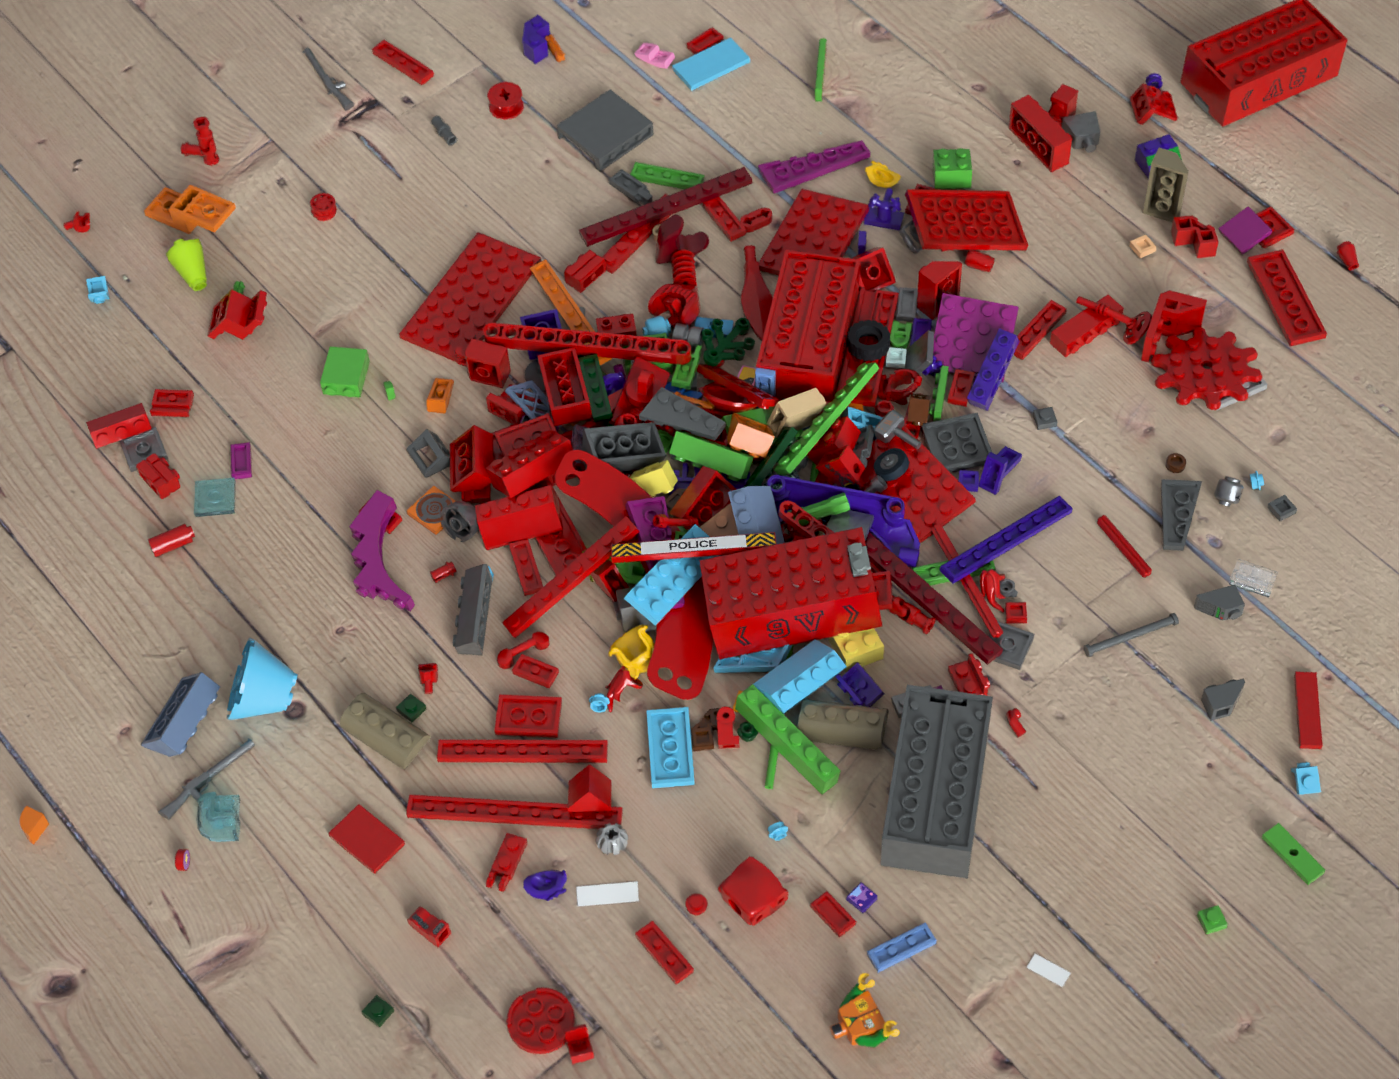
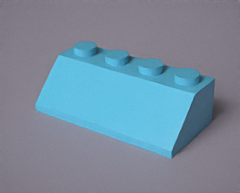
M815 639L753 685L785 714L842 672L847 666L835 650Z

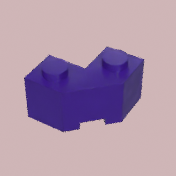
M539 15L525 22L522 39L524 56L534 64L548 57L545 36L550 35L549 23Z

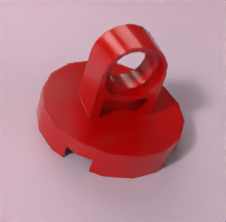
M642 370L639 377L632 379L627 384L626 397L629 398V402L632 405L645 408L661 387L664 388V385L660 380L654 378L653 372Z

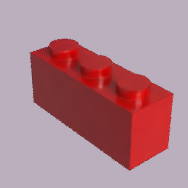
M142 403L86 422L96 449L152 429Z

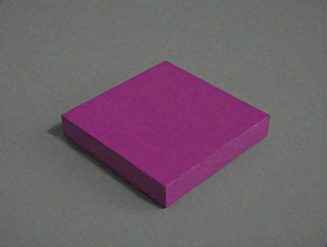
M1248 206L1219 228V232L1243 255L1272 234V229Z

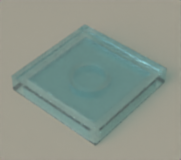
M235 478L195 481V517L235 514Z

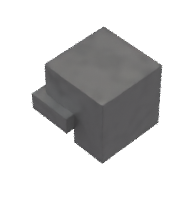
M634 587L616 590L617 602H613L617 620L622 621L624 633L642 624L648 625L645 631L657 628V625L655 626L624 599Z

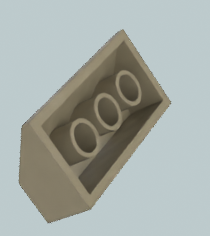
M1158 148L1151 162L1143 214L1172 223L1173 217H1180L1189 172L1176 152Z

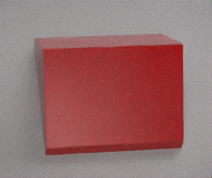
M592 765L586 766L569 780L568 812L611 811L612 781Z

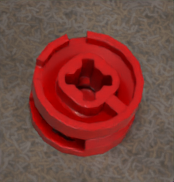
M319 193L310 200L312 216L316 217L317 220L327 221L335 216L337 212L336 201L331 194Z

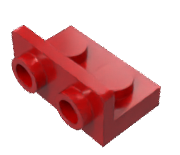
M973 653L968 654V660L948 666V672L958 692L987 696L990 683L987 676H983L979 659H975Z

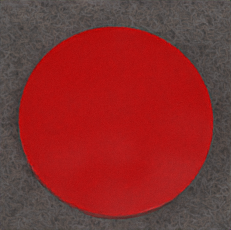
M545 987L536 988V990L529 991L522 996L519 995L511 1004L507 1014L508 1032L513 1042L526 1052L533 1054L551 1053L566 1044L564 1030L575 1027L574 1010L567 997L559 991Z

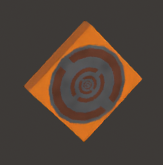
M433 486L407 510V515L437 535L443 529L441 525L443 518L442 516L440 517L441 511L456 501Z

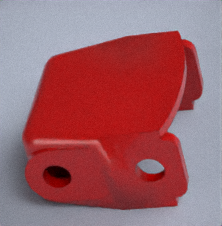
M749 856L738 865L731 875L718 887V891L722 894V899L748 925L758 924L764 918L776 912L788 900V890L783 888L778 878L753 856Z

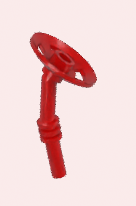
M1081 296L1076 301L1077 304L1093 309L1100 315H1108L1125 323L1126 329L1123 341L1128 345L1142 338L1147 332L1152 319V315L1148 311L1141 312L1134 318H1130L1101 302L1096 303Z

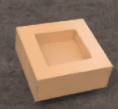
M1147 235L1130 241V248L1139 258L1156 252L1155 244Z

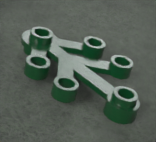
M718 318L713 319L711 328L714 330L718 342L716 348H714L712 343L713 331L710 329L702 331L701 339L706 346L703 358L708 366H717L722 360L741 361L745 356L744 349L752 350L754 348L755 340L750 337L745 338L744 342H733L738 335H746L749 332L750 323L748 319L739 318L735 322L734 329L725 338L722 331L723 321ZM735 349L734 352H723L724 350Z

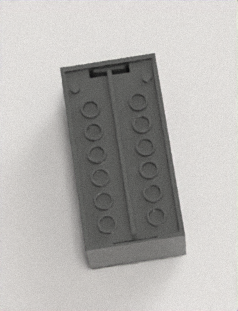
M907 685L882 836L881 866L968 879L990 725L992 696Z

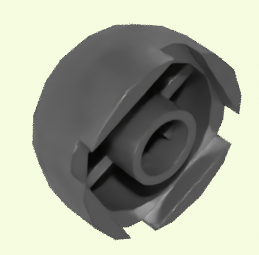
M465 501L451 503L440 513V517L442 516L443 518L441 522L443 529L454 540L458 537L462 540L460 542L468 541L479 529L476 510Z

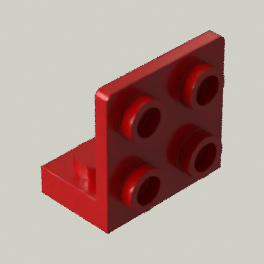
M1142 83L1130 96L1136 121L1141 125L1153 114L1174 121L1178 119L1172 96L1167 91Z
M505 390L500 396L490 392L486 397L488 412L511 424H520L525 413ZM515 393L519 398H522V394ZM524 395L525 400L535 402V398ZM526 405L531 411H533L532 406Z

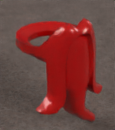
M993 569L989 571L983 570L980 575L981 594L984 598L987 596L991 606L1004 613L1005 611L1002 606L996 602L995 595L999 599L1006 598L1000 593L999 582L1005 579V574H998Z
M622 666L611 682L605 686L606 689H609L607 692V697L610 700V703L607 704L609 712H612L614 699L620 702V694L626 685L636 689L643 687V683L638 678L634 679L630 676L629 670H626L625 666Z

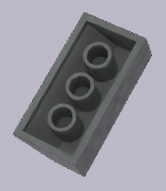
M654 422L587 428L583 430L582 451L601 459L620 472L640 470L657 462L660 463L666 457Z
M487 564L466 569L465 577H461V589H463L462 596L458 598L460 615H456L455 626L458 627L457 635L454 634L453 647L456 648L458 654L483 656L493 579Z

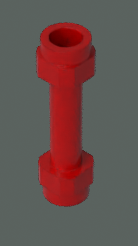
M658 514L653 517V525L659 528L680 526L690 530L694 524L699 525L698 519L692 516H686L682 519L668 518L665 514Z

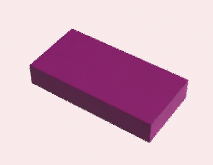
M250 442L231 444L232 479L252 477Z

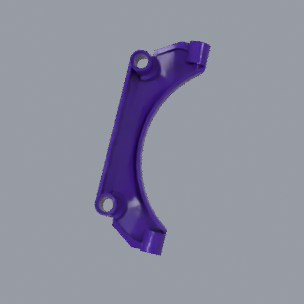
M773 475L768 479L767 486H771L777 513L781 503L784 501H792L800 507H806L845 492L850 510L874 515V521L869 532L907 566L917 567L920 542L910 520L904 519L905 506L902 499L780 475ZM775 484L782 485V487L778 490L772 488V486ZM893 506L901 508L898 512L890 510ZM779 517L780 525L786 523Z

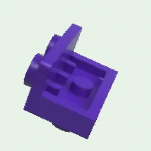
M858 662L843 676L840 674L835 676L839 680L837 685L844 693L849 692L852 696L850 701L854 705L871 707L885 694Z

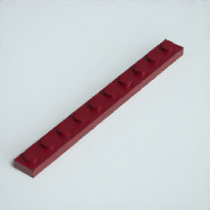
M745 167L739 168L579 229V235L587 247L748 186L752 184V177Z
M870 532L868 533L865 543L871 563L882 572L890 571L891 580L987 665L1002 654L1003 649Z

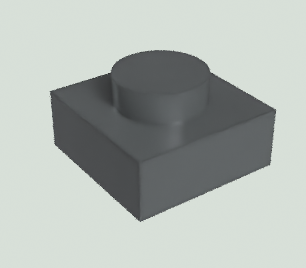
M1053 407L1033 410V417L1038 430L1057 427V419Z
M1286 495L1270 502L1267 507L1279 522L1296 514L1297 508Z

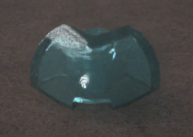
M210 792L198 799L197 827L201 835L214 842L239 841V795L217 796L216 792Z

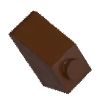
M911 394L908 421H911L912 425L923 426V423L928 422L931 395Z

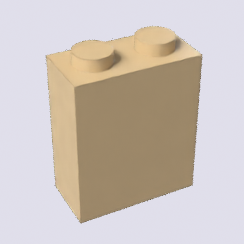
M813 388L777 402L767 421L776 439L785 427H793L798 431L813 424L812 421L821 414L826 404L824 396L819 393L817 388Z

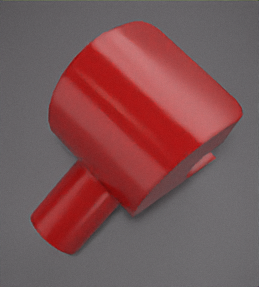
M79 211L76 212L71 221L64 223V228L66 230L74 228L77 232L81 233L87 232L90 229V213L80 216Z
M436 663L419 664L420 684H424L425 694H432L433 683L438 682V665Z

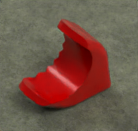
M665 284L661 286L649 300V313L659 316L661 313L668 311L662 300L667 296L678 298L683 304L681 322L690 327L700 312L697 286L688 284Z

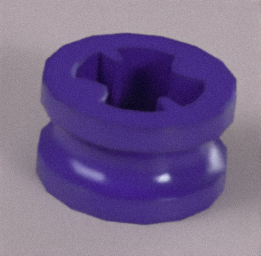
M1152 73L1146 77V85L1154 86L1157 89L1162 87L1161 75Z

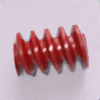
M686 249L676 251L671 257L673 284L697 286L693 252Z

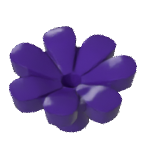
M934 355L933 363L922 372L924 375H928L929 372L931 376L940 373V367L943 365L941 361L936 362L937 358Z

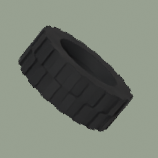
M862 320L850 327L847 347L852 356L857 357L859 360L875 361L876 359H881L889 351L890 332L882 323L874 320ZM864 336H872L878 339V343L865 345L860 343L859 339Z

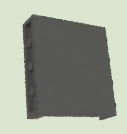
M611 89L557 125L558 138L561 139L565 136L593 158L596 169L600 172L654 135L653 122Z

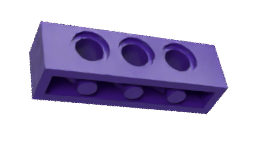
M999 328L967 397L971 405L988 411L1019 344L1017 335Z

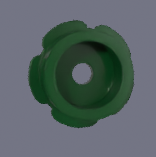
M743 722L740 724V728L737 729V734L743 741L750 742L758 735V731L751 723Z

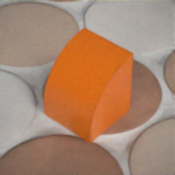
M26 806L20 815V826L29 842L35 844L49 823L43 813Z

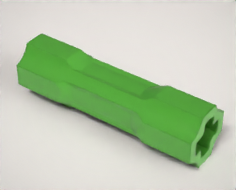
M845 492L832 496L827 500L801 507L817 520L850 510ZM806 519L798 521L801 526L809 523Z

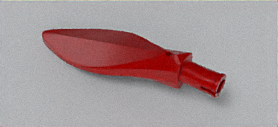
M748 245L744 247V285L741 292V306L751 328L762 341L773 297L763 280L759 262L756 261V248L753 245Z

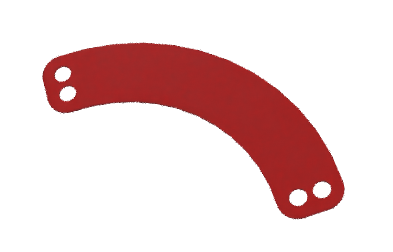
M572 450L566 453L555 474V483L559 490L597 512L613 527L625 516L630 520L625 506L627 501L652 498L631 478L610 464L582 450ZM573 461H584L587 469L585 471L575 470ZM569 474L576 475L580 483L577 486H570L567 484L565 477ZM669 526L672 533L671 540H674L675 532L680 531L677 526ZM635 535L627 543L638 542L637 536ZM640 561L647 574L649 569L646 561ZM702 577L683 596L685 602L683 607L671 609L657 624L654 650L647 668V677L653 686L684 700L693 699L702 691L713 647V636L709 625ZM666 667L672 671L673 677L670 680H663L659 677L658 670ZM681 676H686L691 680L692 686L689 689H682L678 686L677 679Z

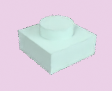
M889 347L886 367L905 369L907 349Z

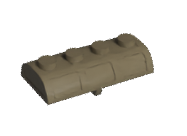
M365 692L359 694L351 702L340 719V726L346 732L404 770L431 738L430 735Z
M804 699L797 728L811 742L878 750V748L882 747L889 710L886 708Z

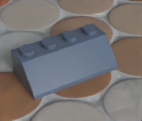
M747 486L728 492L739 535L775 532L776 544L785 543L771 486Z
M202 672L183 677L142 741L141 746L168 757L182 754L187 747L188 739L196 733L197 724L207 715L208 706L216 700L220 686Z

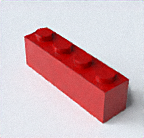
M1106 295L1096 302L1106 304V306L1109 305L1111 309L1123 314L1124 308L1110 295ZM1086 308L1051 331L1050 344L1064 357H1067L1071 353H1076L1083 345L1092 342L1098 335L1104 334L1113 325H1118L1120 321L1108 315H1100L1093 309Z

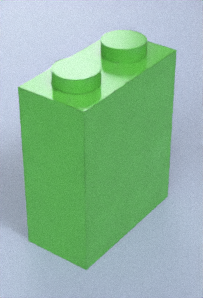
M329 347L320 381L323 394L361 397L370 362L367 349Z

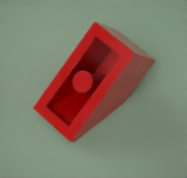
M608 559L591 573L596 584L612 602H617L616 590L629 588L615 563Z

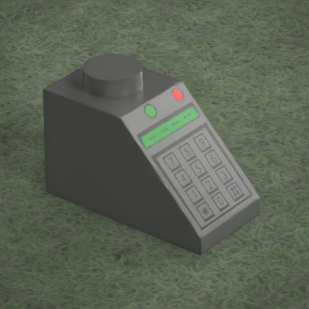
M1236 585L1198 594L1194 604L1196 610L1222 621L1227 619L1233 620L1242 616L1245 606Z

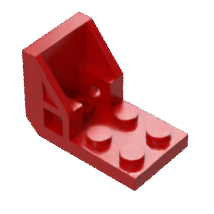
M1171 290L1161 293L1145 336L1141 361L1149 363L1151 355L1154 356L1156 353V344L1160 341L1161 335L1178 337L1193 332L1197 327H1201L1207 300Z

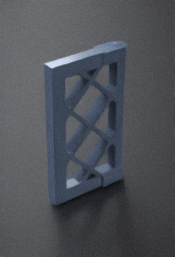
M532 380L509 386L505 389V392L522 408V411L530 420L544 415L535 412L536 408L546 410V414L551 412L547 396ZM515 393L522 394V398H519ZM524 395L535 398V402L525 400ZM537 399H540L544 405L537 403ZM526 405L532 406L533 411H531Z

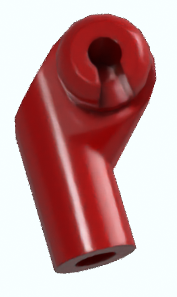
M1017 708L1008 710L1006 718L1011 729L1019 738L1026 733V730L1018 720L1021 717V712Z

